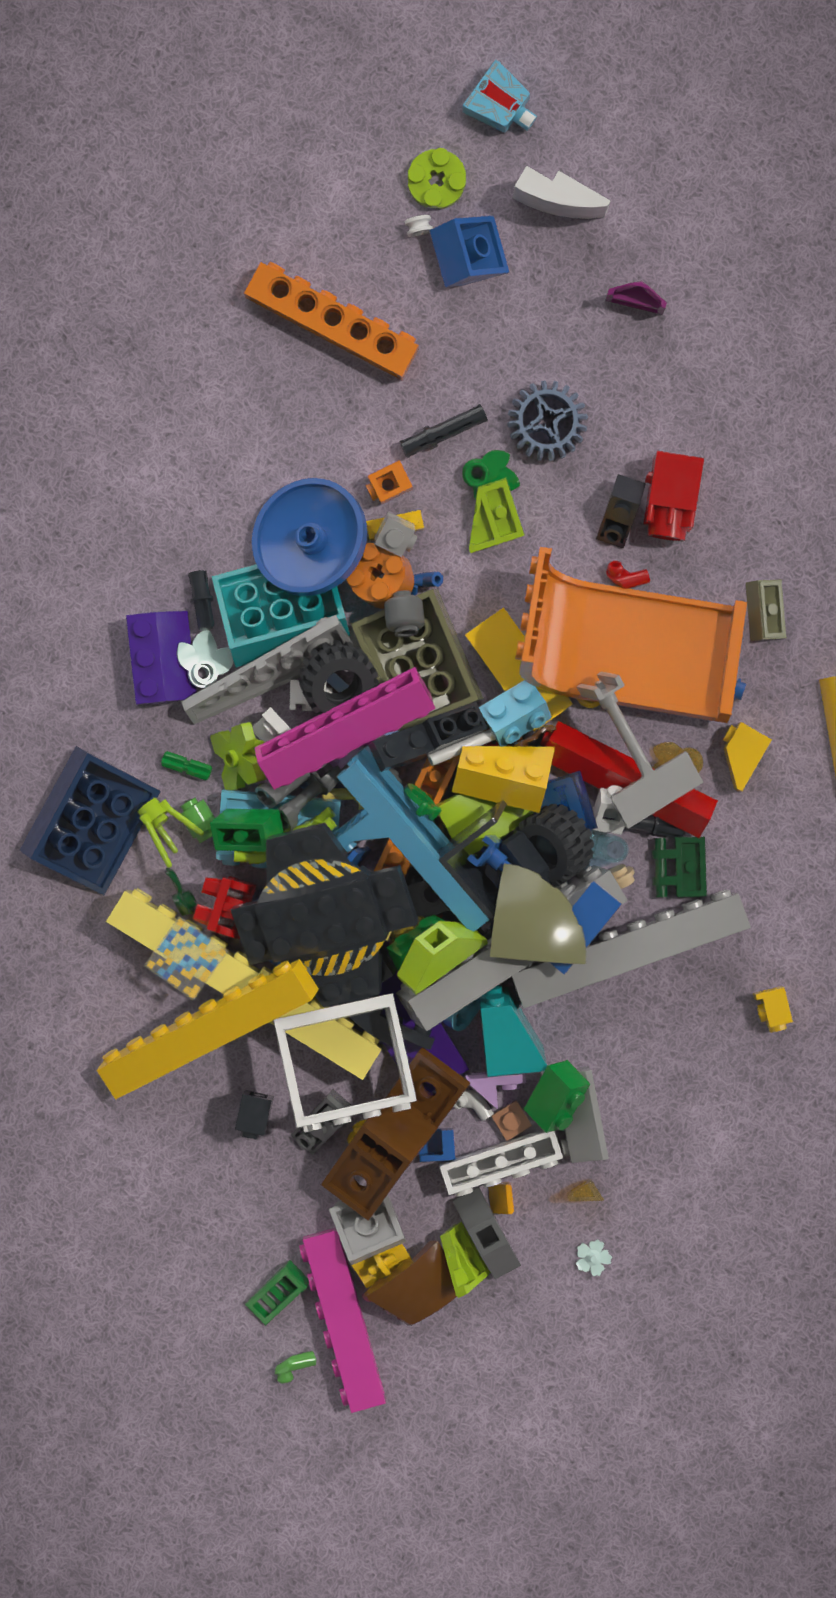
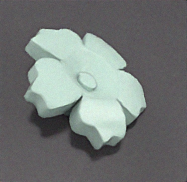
M597 1239L590 1241L589 1247L585 1243H581L577 1247V1256L581 1258L576 1262L578 1270L587 1272L590 1269L593 1276L601 1275V1272L605 1269L602 1264H610L612 1259L608 1250L602 1251L604 1247L603 1242Z

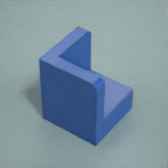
M438 1128L419 1153V1161L455 1160L453 1128Z

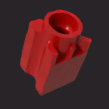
M663 451L655 453L652 470L645 477V483H649L643 525L649 526L647 536L669 541H685L686 533L690 532L694 526L704 458Z

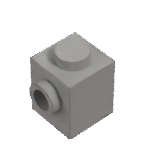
M387 511L374 537L375 545L402 557L405 550L410 552L416 542L417 535L414 534L415 525Z

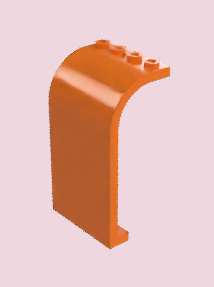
M540 547L538 557L532 556L529 574L535 575L533 585L527 584L525 602L530 603L529 613H523L520 631H526L524 642L518 641L515 658L521 660L519 673L525 681L554 694L599 702L582 697L577 686L580 684L595 686V683L600 681L597 676L600 672L620 675L625 686L614 692L618 699L617 705L728 723L732 715L747 602L735 600L734 605L731 606L647 591L623 589L621 587L575 579L557 571L550 564L552 548Z

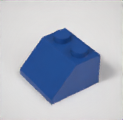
M494 216L455 218L429 230L445 287L464 286L509 273Z

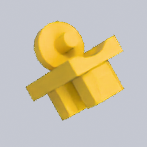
M400 1244L352 1265V1267L359 1275L365 1287L368 1288L379 1278L389 1276L404 1259L412 1258L404 1245Z

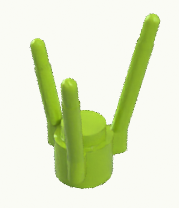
M153 798L139 809L138 814L141 816L140 820L146 826L163 861L170 868L172 863L155 831L157 829L173 853L178 852L177 847L162 826L169 819L166 815L167 812L198 835L203 836L204 831L172 808L166 799L159 802L157 798Z

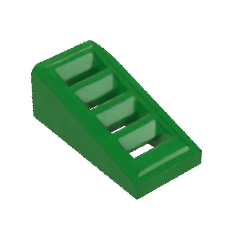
M289 1260L245 1303V1306L266 1326L307 1288L309 1284L308 1278ZM285 1275L296 1285V1287L293 1286V1284L285 1277ZM279 1282L289 1292V1294L286 1296L275 1285L276 1283ZM268 1291L280 1301L279 1304L267 1294ZM260 1298L272 1309L270 1313L258 1302Z

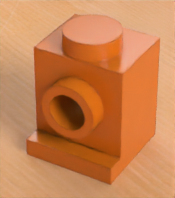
M400 460L368 475L370 483L365 485L372 501L378 499L381 505L413 490V486ZM385 480L393 482L394 486L391 490L383 489L382 483Z

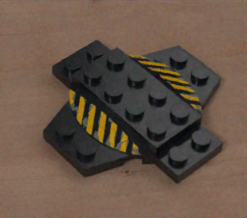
M325 822L269 836L266 840V887L263 889L259 900L235 905L231 908V913L249 965L273 960V963L288 961L291 964L300 959L319 988L315 997L323 1007L379 995L382 991L381 946L390 931L415 926L419 922L401 865L372 872L363 865L359 867L352 864L346 857L348 853Z

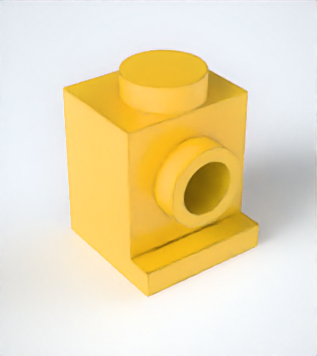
M779 986L753 993L754 999L761 1000V1004L757 1005L760 1022L766 1021L769 1032L787 1029L786 1024L792 1023L793 1020L785 987Z

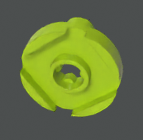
M444 148L430 149L422 152L412 161L408 170V188L417 203L424 207L445 209L454 205L462 197L466 186V171L463 163L455 154L448 152ZM431 173H442L445 176L442 179V186L439 187L436 183L433 185L429 183L432 179Z

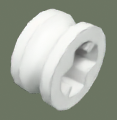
M421 215L405 220V226L409 227V231H407L408 237L430 233L429 230L433 229V226L429 225L430 215Z

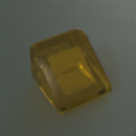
M592 1179L584 1181L566 1194L569 1201H604Z

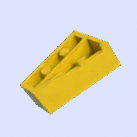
M463 746L452 792L496 803L504 800L508 806L540 813L555 747Z

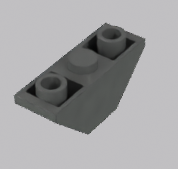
M332 1089L308 1116L352 1105ZM333 1120L321 1122L322 1129L304 1132L303 1127H299L291 1136L302 1149L308 1150L313 1155L343 1124L334 1126Z
M479 1186L473 1189V1192L453 1200L471 1239L495 1280L521 1266Z

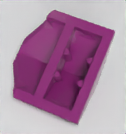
M642 280L608 289L605 299L606 302L663 315L667 302Z

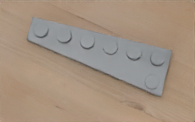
M336 615L322 618L311 629L181 701L184 711L193 724H197L282 686L291 680L300 678V668H305L303 660L305 657L309 659L312 657L310 653L312 649L316 648L317 651L322 649V643L327 642L331 646L333 645V640H340L342 645L345 644V641L351 643L352 641Z

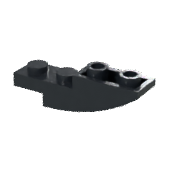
M475 701L428 718L421 724L374 740L368 746L380 771L383 772L400 765L402 767L428 757L429 754L487 730L488 726Z
M375 995V996H370V997H366V998H362V999H357V1000H353V1001H349V1002H344V1003H340L339 1005L347 1004V1003H351V1002H356V1001H360V1000H365V999H370V998H374V997H379V996H381V995ZM382 1010L350 1017L370 1035L393 1047L387 1017L381 1014ZM398 1015L403 1039L431 1050L436 1038L430 1035L432 1030L425 1031L416 1024L414 1028L403 1024L404 1018Z

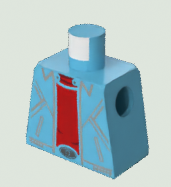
M497 60L493 62L465 101L462 110L465 114L504 133L513 121L528 131L537 118L535 114L524 107L530 98L529 91Z

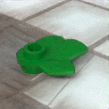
M492 450L487 452L481 459H471L464 465L462 477L464 482L473 488L475 500L478 487L504 478L507 479L510 491L520 486L519 478L515 472L506 467L510 459L509 453L502 450ZM474 468L482 470L483 475L480 478L472 476L471 472Z

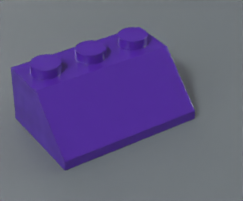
M188 611L126 615L136 705L178 702L197 693L196 686L188 678V671L179 664L177 659L179 643L192 645Z

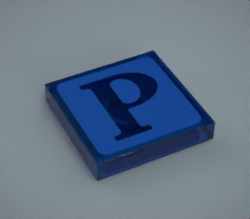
M580 771L548 781L541 807L549 806L550 804H557L558 807L560 805L567 806L568 811L573 809L577 812L579 819L583 818L587 829L593 830L598 828Z

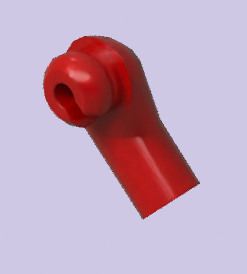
M612 561L607 566L606 574L609 580L623 589H630L650 583L647 569L630 573L622 566L620 561Z

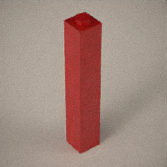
M560 721L555 726L557 730L546 731L539 744L543 747H555L551 765L599 789H608L612 785L620 786L624 789L642 777L632 757ZM692 789L651 815L657 816L659 819L700 838L713 815L718 800L696 789Z

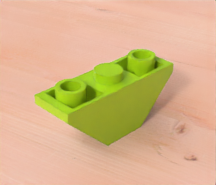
M439 921L415 938L397 976L417 995L488 944L487 939L477 930L473 932L467 929L462 922Z

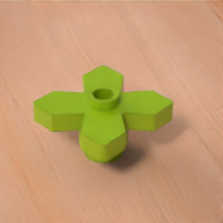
M250 722L231 727V732L226 730L210 736L214 752L225 763L221 774L225 790H238L245 787V783L250 785L266 780L267 777L257 762L254 749L265 742L255 738Z

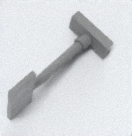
M600 672L597 674L600 681H597L595 686L580 684L577 686V689L582 697L599 701L602 709L608 711L642 774L639 780L610 797L626 828L629 829L704 782L687 751H684L655 770L651 768L617 705L618 699L614 692L625 686L620 675Z

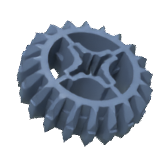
M545 380L541 381L540 391L532 383L529 386L531 395L525 390H521L519 394L524 401L522 402L518 399H513L512 404L519 410H509L508 416L517 418L507 424L508 428H517V431L511 433L510 437L512 440L521 437L522 440L518 442L516 447L522 449L525 445H528L529 448L526 451V456L528 457L532 455L533 450L538 451V461L542 460L543 452L548 453L549 461H554V452L557 451L559 457L563 459L566 456L564 447L570 452H574L576 448L571 441L573 440L577 443L583 441V438L576 432H586L587 426L579 424V422L587 420L588 415L578 414V411L584 409L585 404L578 403L574 405L573 402L577 400L579 395L574 393L567 397L566 394L570 388L567 385L563 387L562 392L557 391V381L553 382L552 390L547 389V382ZM543 398L556 399L567 408L552 410L543 401ZM534 402L538 417L531 421L530 424L524 426L523 414L526 408ZM543 411L544 414H549V417L551 415L554 418L556 417L552 423V430L551 428H546V425L543 427L539 424L543 420ZM571 416V431L561 441L557 425L565 420V418ZM543 432L547 434L552 444L536 442L528 434Z

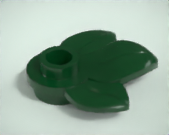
M166 868L167 871L165 873L171 878L177 892L172 895V899L182 916L194 914V907L197 906V901L190 890L185 891L173 869Z

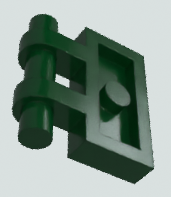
M674 837L675 849L666 850V838H654V850H651L652 859H655V877H652V886H655L656 897H668L667 885H676V897L707 896L705 837ZM675 858L676 876H667L666 859Z

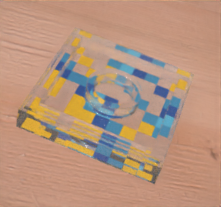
M179 916L144 966L194 1001L229 951Z

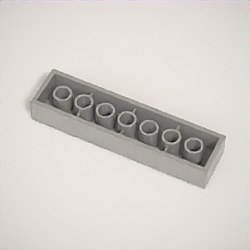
M589 864L570 881L560 886H553L558 888L567 897L572 906L593 881L620 903L624 904L628 901L611 871L595 865L591 866ZM489 928L486 935H484L488 944L417 995L404 983L401 984V990L396 992V995L413 1023L428 1031L534 961L490 957L493 930Z
M725 889L711 894V901L702 903V900L697 899L683 904V911L674 913L673 910L669 909L654 915L655 921L646 923L645 920L641 919L627 924V930L617 933V930L613 929L598 935L599 940L590 943L586 948V964H573L565 975L549 962L531 963L511 976L523 1009L751 928L739 894L731 893L730 890Z

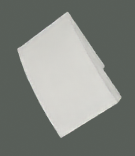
M526 166L514 186L513 199L534 209L557 216L583 219L604 218L610 205V200L560 171L557 172L552 181Z

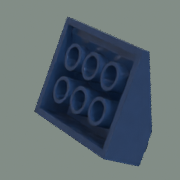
M76 746L19 851L30 859L105 895L143 825V822L140 820L141 816L138 814L139 809L153 798H158L161 791Z

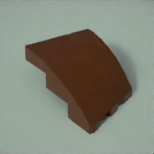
M429 1241L413 1259H404L387 1278H379L362 1295L364 1300L375 1303L383 1308L382 1311L389 1315H395L399 1321L408 1326H412L431 1316L457 1297L444 1250L438 1241Z

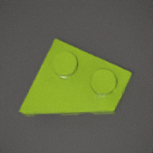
M504 478L478 487L469 544L470 553L525 536L507 479Z
M462 1221L450 1227L440 1236L457 1298L468 1294L491 1273Z

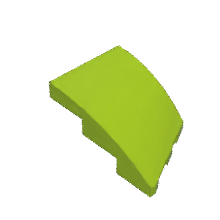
M457 793L436 804V806L441 808L442 811L439 815L451 838H453L497 803ZM506 805L498 822L467 845L464 850L469 855L480 851L483 846H488L483 841L486 835H496L500 839L518 827L521 821L534 812Z

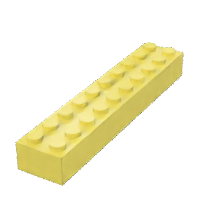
M139 888L133 891H124L106 922L167 959L168 956L158 949L172 929L177 932L181 929V926L176 924L179 919L175 918L177 912L165 904H160L159 907L150 902L152 896ZM189 919L185 920L182 926L186 933L183 936L177 933L171 941L175 946L179 941L184 944L181 950L175 947L169 955V958L178 964L186 954L197 961L203 952L201 948L194 944L197 938L187 931L192 926L201 933L203 928ZM215 935L210 937L211 941L204 950L208 954H210L212 949L216 951L217 955L214 958L219 961L204 983L222 994L236 986H239L240 989L248 986V982L259 974L263 973L264 976L273 973L272 970L265 966L260 970L253 965H249L246 954L241 951L234 954L227 950L228 943ZM188 940L193 943L190 948L185 946ZM221 948L227 951L224 956L218 953ZM208 955L205 960L211 963L214 958ZM201 965L194 976L200 979L207 968ZM314 998L313 1001L276 1019L329 1008L330 1006L323 1007L318 999ZM348 1017L285 1031L290 1036L362 1080L383 1046L378 1043L380 1040L365 1030L362 1033L353 1027L355 1022Z

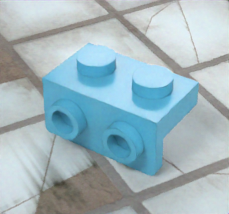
M525 680L479 707L499 746H506L516 742L522 735L534 728L541 727L552 717L546 701L537 688Z

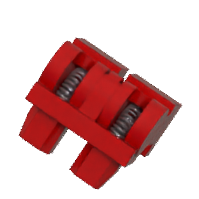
M232 876L228 878L223 877L222 880L206 877L201 893L216 897L214 907L210 908L197 904L193 919L206 925L207 930L241 940L231 908L235 905L253 901L258 884Z

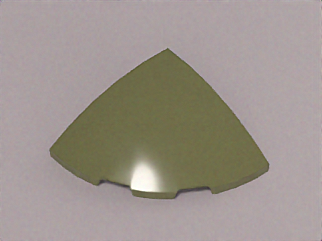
M504 863L494 916L490 957L586 964L587 951L583 928L578 924L572 911L573 906L567 897L558 888H554L542 879L540 874L518 865Z

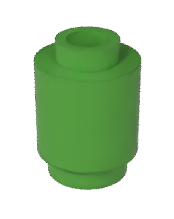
M196 797L180 807L183 811L180 814L204 831V835L200 836L186 826L192 838H197L198 842L202 843L212 837L210 822L215 819V816L205 800L202 799L198 802Z

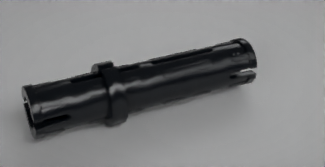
M478 404L432 427L427 425L422 428L423 431L399 442L405 456L410 458V456L430 447L434 449L438 447V443L487 422L488 419L481 404Z

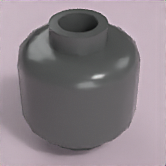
M404 590L393 593V597L385 602L386 627L389 631L394 632L397 637H410L418 634V630L425 623L422 599L411 595L410 591Z

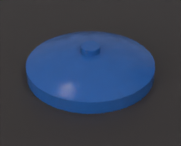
M307 478L294 481L274 493L264 504L256 518L252 532V551L255 562L264 577L282 591L300 596H311L327 592L345 581L359 564L367 541L366 518L358 501L339 484L321 478Z

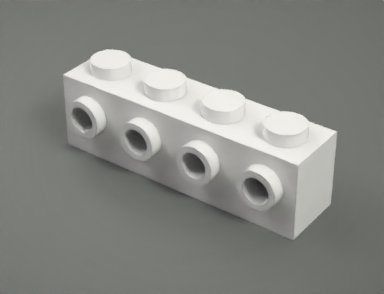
M543 1130L456 1157L455 1160L441 1162L439 1165L448 1194L455 1193L456 1197H460L473 1192V1187L484 1184L485 1188L501 1183L500 1178L512 1175L513 1179L525 1176L530 1173L529 1169L541 1166V1169L553 1167L558 1164L557 1160L562 1159L563 1156L555 1131L545 1133Z

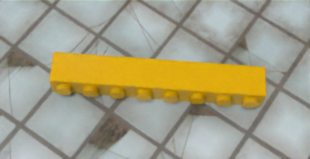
M300 959L291 964L288 961H284L273 969V973L264 976L262 973L252 978L248 982V986L242 989L236 986L223 995L224 998L218 1001L210 999L198 1008L199 1011L193 1014L187 1011L174 1020L175 1023L166 1026V1024L159 1025L150 1032V1036L144 1039L141 1036L134 1038L121 1051H118L117 1048L109 1051L102 1057L103 1062L96 1071L116 1100L312 1001L319 988Z

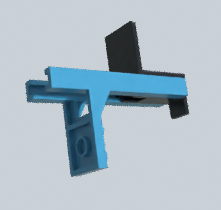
M367 745L348 761L349 767L340 772L337 777L364 809L333 834L347 853L357 845L356 841L389 837L462 924L473 932L477 930L482 936L486 935L491 925L489 920L495 915L499 889L480 867H476L467 859L470 855L464 848L498 822L507 804L504 800H501L449 841L436 824L428 819L427 815L419 817L416 814L419 806L408 797L404 787L389 769L383 772L380 771Z

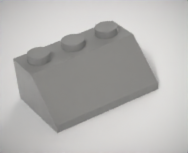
M589 1066L576 1068L590 1083V1086L585 1093V1100L577 1107L572 1116V1123L565 1129L566 1138L561 1139L564 1157L570 1156L572 1163L609 1159L592 1070Z

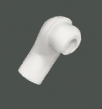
M466 1089L454 1105L456 1109H461V1107L473 1108L481 1121L488 1119L494 1114L484 1097L476 1090Z

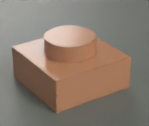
M517 1100L492 1115L506 1141L532 1126Z

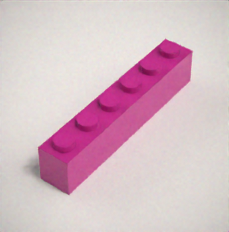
M416 667L332 708L326 713H322L255 747L257 762L274 790L281 786L290 785L295 779L309 772H315L323 765L335 759L345 757L354 749L362 745H369L376 738L388 732H395L404 724L414 719L425 717L430 711L435 709L432 696Z
M335 1227L304 1236V1244L299 1245L300 1253L304 1263L309 1261L312 1273L307 1274L311 1291L317 1290L320 1302L315 1303L319 1319H325L328 1328L327 1331H323L327 1348H333L336 1359L331 1360L335 1377L342 1378L344 1388L339 1389L344 1407L349 1405L351 1413L386 1404L383 1385L346 1253L337 1229Z

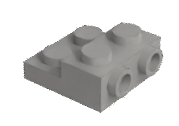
M389 1195L386 1196L369 1221L341 1200L329 1209L351 1265L407 1242Z

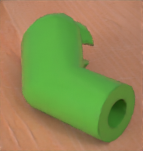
M309 1351L293 1355L278 1364L275 1368L277 1381L280 1384L291 1382L293 1380L292 1371L315 1366L316 1357L314 1352Z

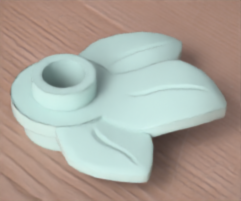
M209 630L202 631L195 636L192 645L182 642L178 644V662L188 671L190 682L198 688H206L215 683L218 675L228 672L232 667L233 658L229 647L217 649V644ZM200 668L206 671V677L204 679H201L198 676V670Z

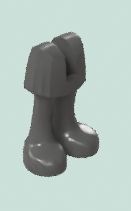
M337 765L325 772L321 778L316 771L309 772L295 779L290 785L281 786L275 790L270 783H261L255 788V793L264 806L274 808L289 793L307 781L309 785L303 791L278 808L283 830L286 832L292 831L297 826L298 814L301 809L320 793L327 795L339 782L337 777L342 770Z

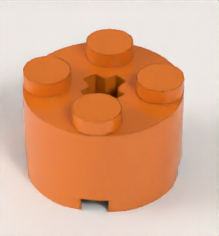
M367 543L359 564L347 578V582L358 597L373 607L384 609L385 602L393 597V593L404 590L412 592L414 575L412 566L403 555L400 557L375 545V543ZM381 573L384 574L382 579L379 578Z

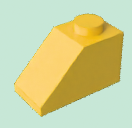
M739 722L736 727L731 724L724 735L723 740L727 743L723 749L734 789L742 792L772 739Z

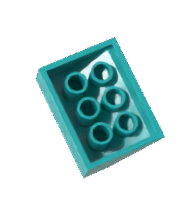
M257 564L211 576L235 667L247 665L316 626V623L322 618L336 615L350 637L337 586L317 595L300 596L290 594L268 581L259 570Z

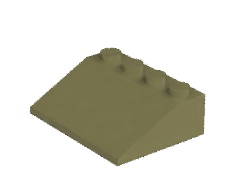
M431 589L417 595V597L422 599L425 623L418 630V634L414 636L397 637L394 632L389 631L386 627L385 609L351 624L361 649L368 656L377 671L379 685L416 667L432 696L435 709L423 718L414 719L404 724L398 731L421 724L428 718L484 699L438 589Z

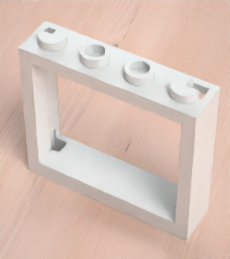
M393 993L273 1020L296 1128L303 1127L304 1132L322 1129L321 1122L333 1120L334 1126L352 1122L351 1116L363 1114L364 1119L380 1116V1109L392 1107L393 1112L411 1109L410 1103L417 1101ZM385 1009L404 1095L304 1117L285 1031Z

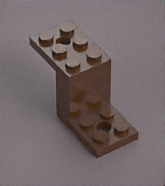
M424 1047L418 1051L409 1064L417 1100L410 1103L411 1109L393 1112L392 1107L380 1109V1116L368 1118L321 1183V1186L368 1221L470 1085L468 1080ZM400 1078L385 1099L404 1095ZM424 1082L434 1085L436 1093L427 1091ZM355 1175L363 1177L367 1185H360L355 1180Z

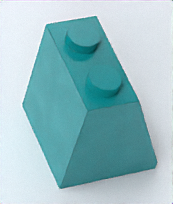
M497 985L480 996L479 1003L487 1076L545 1071L547 1062L543 1044L510 989Z

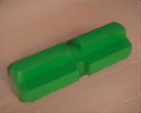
M168 751L162 757L161 765L163 767L181 773L185 771L187 775L203 780L210 778L212 772L211 765L193 759L189 761L187 757Z

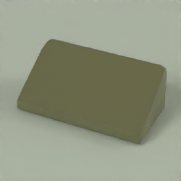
M782 579L746 582L750 641L787 638Z

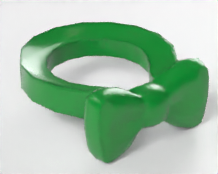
M411 783L406 785L404 788L405 793L419 806L416 814L419 817L427 815L428 819L433 821L441 813V808L436 806L434 801L417 786Z

